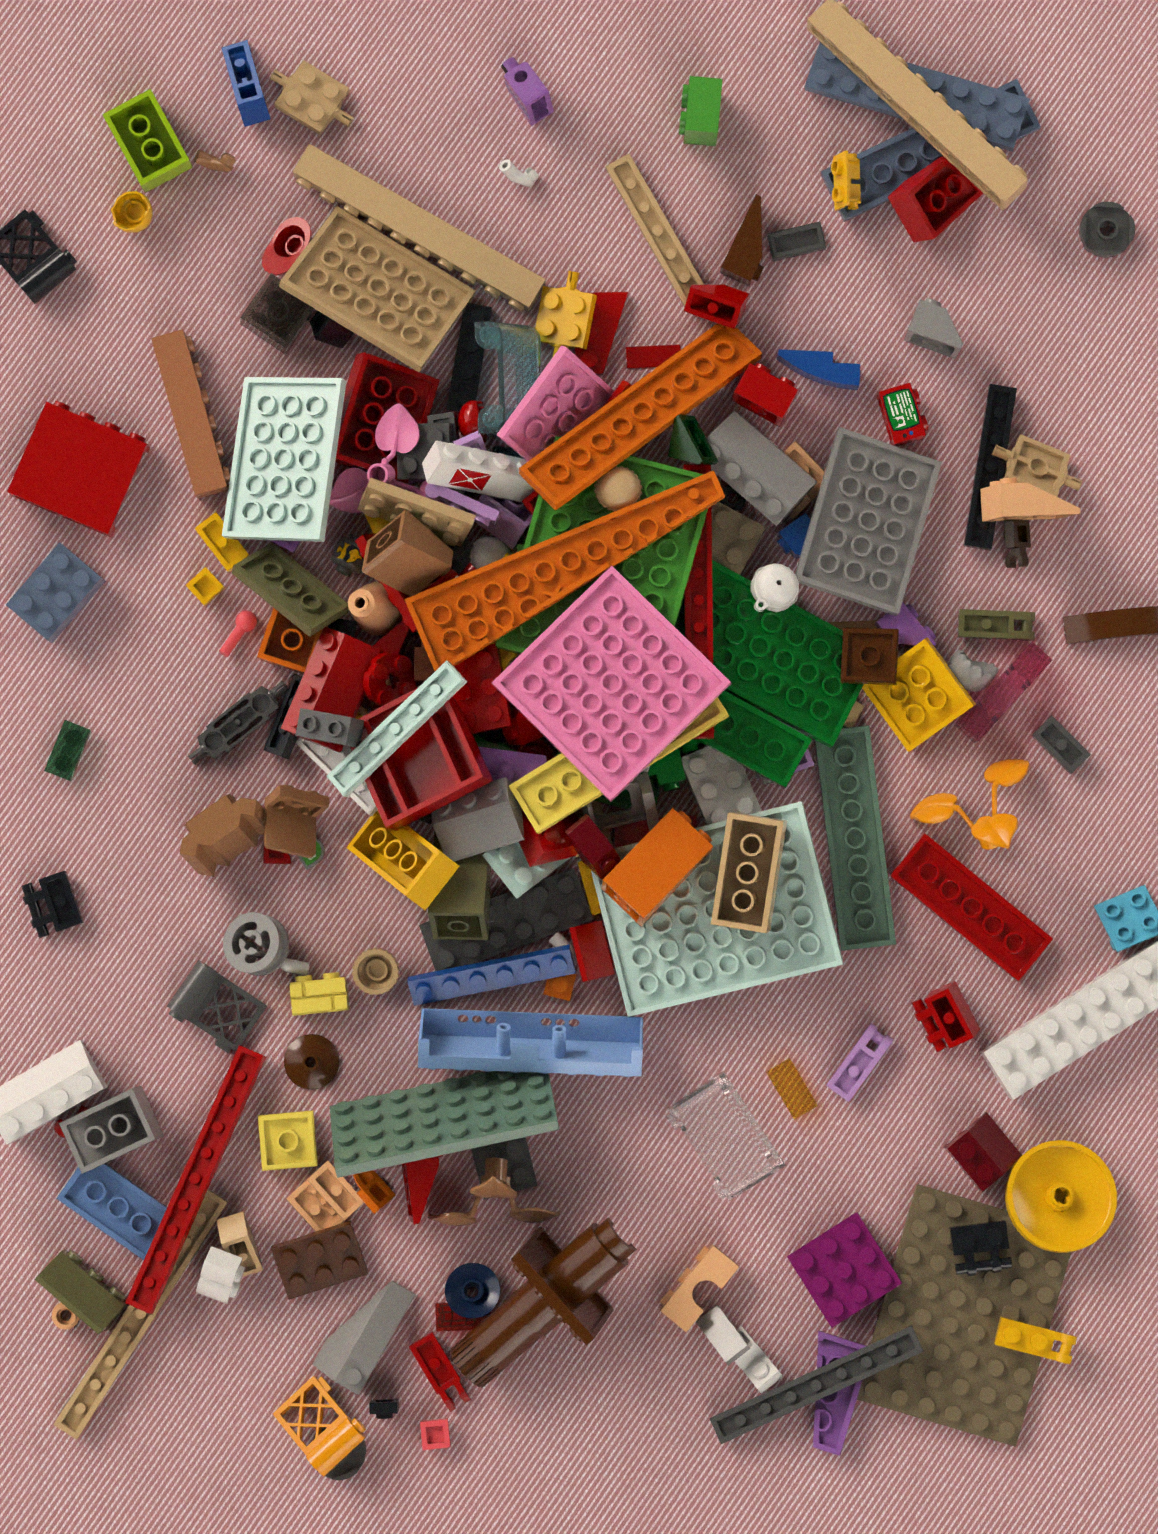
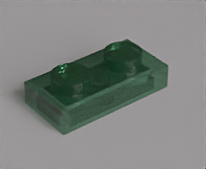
M64 720L44 771L72 781L92 730Z

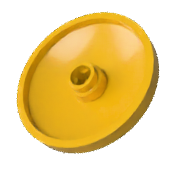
M1054 1140L1034 1146L1015 1162L1006 1182L1005 1203L1013 1225L1027 1241L1046 1251L1068 1253L1090 1246L1107 1231L1116 1212L1117 1190L1109 1168L1095 1152L1076 1142Z

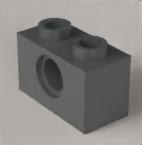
M300 708L295 736L357 747L361 741L364 720Z

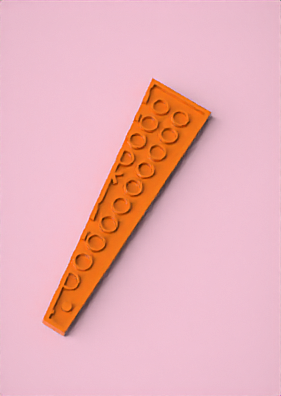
M714 470L404 599L434 671L446 660L453 666L458 665L599 577L611 566L615 567L724 499L725 494Z

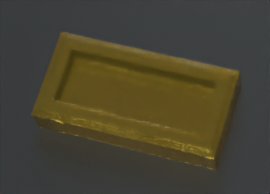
M790 1058L766 1071L794 1120L818 1106Z

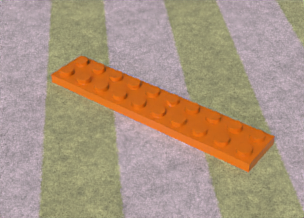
M717 323L521 466L519 474L556 511L674 424L676 416L686 415L746 371L750 363L754 365L762 359V352L737 328L732 329Z

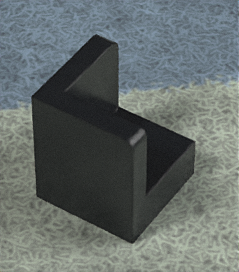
M319 311L309 321L315 340L338 348H343L354 334V332Z

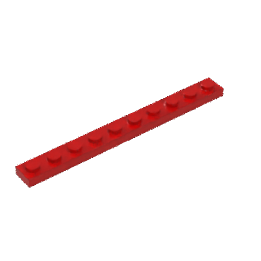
M683 464V469L706 474L711 472V465ZM711 506L707 511L685 590V638L713 664ZM714 726L694 739H714Z
M238 1046L126 1299V1304L153 1315L266 1056L243 1046Z

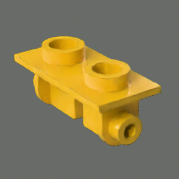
M845 150L833 156L831 172L834 175L832 199L835 211L846 206L849 210H856L859 208L858 204H861L860 184L851 183V180L860 179V159L857 158V154H848V151Z

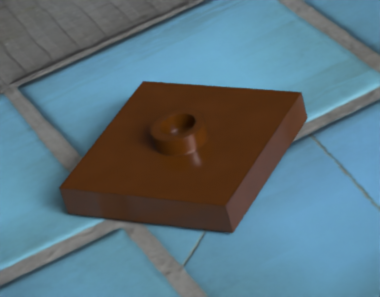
M843 627L841 683L897 685L899 629Z

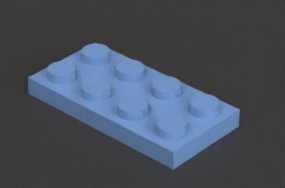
M106 1163L83 1174L78 1167L56 1198L142 1260L145 1259L167 1209L166 1205Z

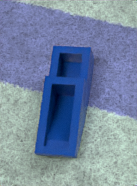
M778 349L777 360L807 379L840 389L858 390L860 364L833 363V352Z

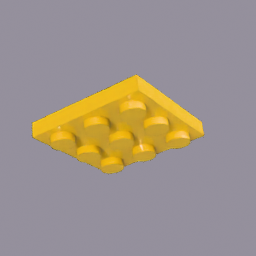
M928 637L898 658L897 685L864 684L862 687L908 752L976 705Z

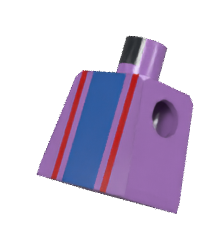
M514 57L503 62L501 68L505 72L503 77L507 90L529 124L533 126L553 113L554 110L549 91L528 62H523L519 65Z

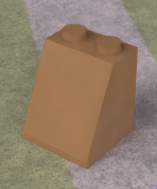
M405 509L367 541L362 572L411 597L426 589L438 576H444L452 568L453 550Z

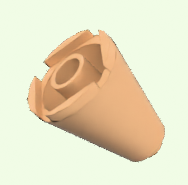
M378 581L368 583L359 588L348 599V608L354 620L368 634L386 635L402 621L401 613L390 602L387 591Z

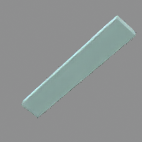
M446 660L327 775V778L344 797H348L467 683L465 678Z

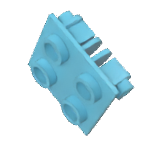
M1145 885L1094 905L1110 938L1109 942L1113 951L1119 952L1158 936V910Z

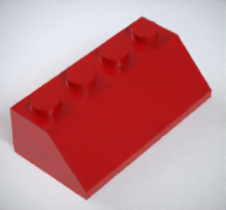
M327 627L323 628L281 729L293 735L296 734L300 708L356 718L366 694L363 687L365 671L368 672L371 666L370 661L384 651L347 634ZM299 737L338 753H341L344 746Z

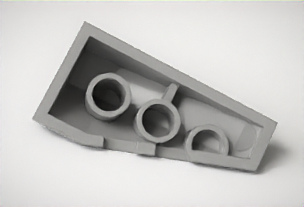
M394 1281L389 1282L326 1339L312 1365L334 1382L359 1395L416 1294Z

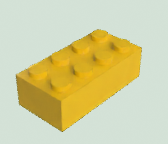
M378 810L373 816H370L346 847L424 910L428 908L460 867L408 825L397 831L386 828Z

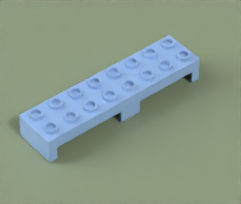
M423 1008L421 1011L418 1039V1068L642 1077V1017ZM466 1015L468 1020L461 1022L458 1020V1016ZM474 1016H480L482 1020L480 1022H475L472 1018ZM487 1016H494L496 1021L488 1023L485 1019ZM549 1018L552 1023L550 1025H543L541 1020ZM562 1019L565 1021V1023L563 1025H557L556 1020ZM571 1019H577L579 1021V1025L571 1026L569 1024V1021Z

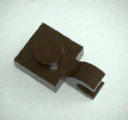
M1029 520L1004 521V539L1006 548H1011L1005 559L1006 567L1016 568V559H1018L1019 567H1027L1029 559L1026 548L1031 547Z

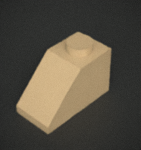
M244 1212L217 1219L223 1250L243 1258L241 1266L245 1267V1271L242 1277L263 1271L255 1240Z

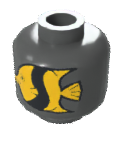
M352 534L349 537L340 538L331 556L332 562L337 565L335 570L348 577L352 573L361 574L364 561L355 542L359 537Z

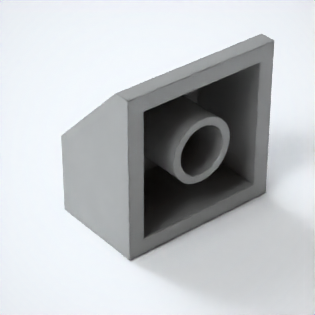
M926 298L924 301L920 299L904 341L955 359L963 343L947 309L941 307V303L936 300Z

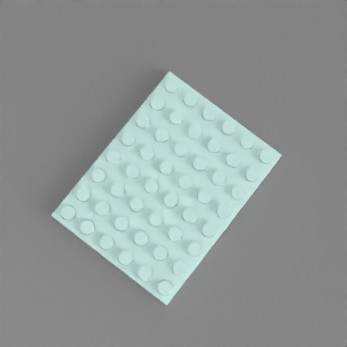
M803 801L749 814L787 821L771 930L768 933L711 924L727 820L695 828L697 831L703 830L712 839V851L642 927L601 889L603 880L591 871L628 1017L844 964ZM638 843L615 848L620 859L622 860Z

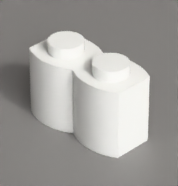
M211 1246L201 1270L196 1293L228 1304L230 1297L235 1299L245 1271V1267L241 1266L243 1258Z

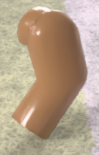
M198 150L194 162L210 170L230 172L234 168L233 164L236 162V159L229 153H223L221 159L202 150Z

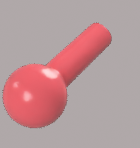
M244 610L238 613L235 619L236 627L219 650L223 656L228 657L245 632L255 629L257 617L253 612Z

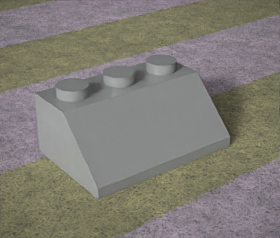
M507 777L492 781L432 812V825L443 853L451 860L458 861L525 840L522 808L509 788V785L512 783Z

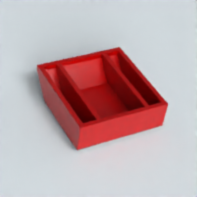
M416 689L359 718L364 720L360 743ZM453 696L365 780L385 827L396 831L493 781L463 712Z

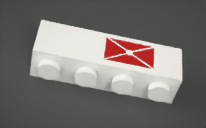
M436 440L422 462L426 482L429 484L522 502L534 490L519 474V468L528 462L523 458Z

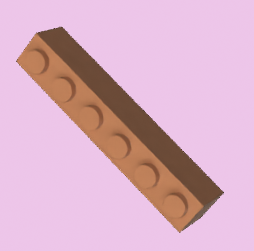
M182 329L153 337L151 340L195 496L201 499L228 491L231 474L228 466L223 467L221 456H225L221 440L216 441L213 433L214 430H217V424L214 415H208L206 404H210V399L206 387L201 389L199 378H202L203 375L199 362H194L191 352L196 351L192 336H186Z

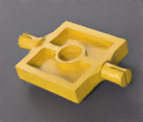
M568 271L566 287L552 288L543 286L533 340L553 346V356L561 345L568 349L580 348L587 350L597 295L581 292L576 289L580 275L578 272Z

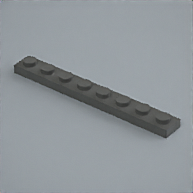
M911 1325L710 1418V1421L720 1443L723 1444L922 1353L924 1349Z

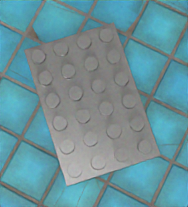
M839 427L835 434L795 575L799 584L897 616L900 613L942 462Z

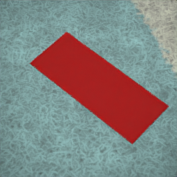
M680 345L626 347L627 369L658 367L681 350Z

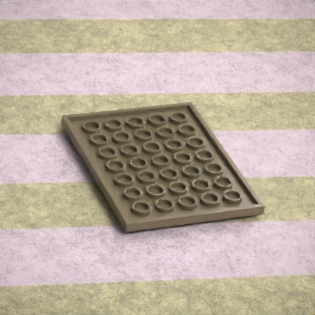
M916 1184L892 1265L903 1283L883 1296L870 1344L912 1325L924 1352L863 1379L857 1400L1016 1447L1041 1357L995 1345L994 1340L1000 1316L1050 1329L1071 1252H1050L1031 1244L1017 1231L1007 1210ZM1005 1220L1009 1249L999 1250V1257H1011L1012 1268L1001 1269L999 1273L984 1271L976 1272L975 1276H967V1274L956 1275L955 1264L965 1263L964 1255H953L949 1227ZM989 1251L974 1253L975 1261L990 1259Z

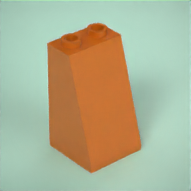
M672 808L602 881L601 889L641 927L713 849L712 839L701 829L697 831L690 825L692 820L681 810L677 812Z

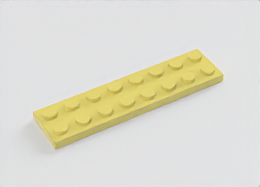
M717 697L648 766L728 718L729 714ZM562 753L509 785L510 790L537 834L542 833L603 795Z

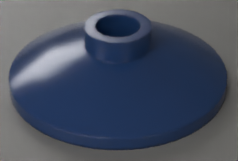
M479 1263L463 1264L449 1275L445 1284V1298L449 1307L457 1315L468 1319L481 1318L489 1314L496 1307L500 1298V1284L495 1273L487 1266ZM470 1288H476L478 1290V1295L475 1297H470L468 1295V1290Z

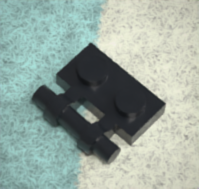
M65 870L39 879L41 891L35 892L32 883L21 886L25 895L22 897L24 904L28 905L33 919L30 921L32 928H36L39 938L49 935L46 926L49 923L53 922L56 932L84 923ZM42 899H45L50 914L44 916L38 902Z
M1005 1220L949 1227L953 1255H964L965 1263L955 1264L956 1275L967 1274V1276H975L976 1272L992 1271V1273H999L1001 1269L1012 1268L1011 1257H999V1250L1009 1249ZM989 1251V1260H974V1253Z

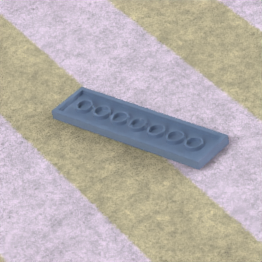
M821 42L819 43L805 84V91L903 119ZM906 62L908 69L914 74H920L934 93H941L947 100V105L954 111L959 110L973 129H980L987 137V142L990 145L1013 152L1030 98Z
M1018 79L996 88L1026 97ZM1030 104L1028 105L1017 140L1041 128ZM914 128L857 154V158L860 159V179L851 180V183L860 184L861 204H858L859 208L856 210H849L847 206L838 210L843 222L888 202V196L905 180L943 155ZM831 167L821 171L820 174L832 197L834 175L831 172Z

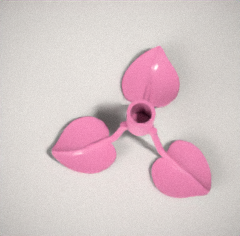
M396 404L386 411L379 421L375 432V441L378 448L384 451L391 450V453L382 459V463L371 465L367 472L360 468H349L343 471L332 489L330 497L331 506L344 512L363 513L357 510L370 478L426 497L425 487L428 484L426 480L421 484L419 490L414 486L395 480V470L389 465V461L395 457L396 451L400 453L412 451L417 446L420 438V430L416 420L402 404Z

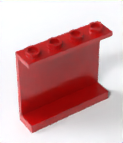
M46 401L7 492L13 497L112 538L116 529L113 524L144 452L149 453L150 451L149 445L145 443L146 438L133 432L129 436L120 432V427L109 422H105V425L94 422L96 417L86 412L80 411L79 415L70 412L71 407L62 402L55 401L54 404Z

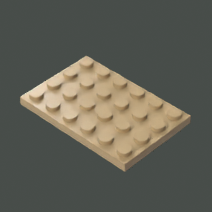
M336 206L279 284V287L419 373L476 292V290Z

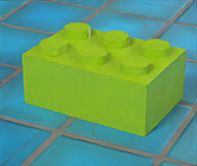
M151 88L102 114L145 193L193 168Z

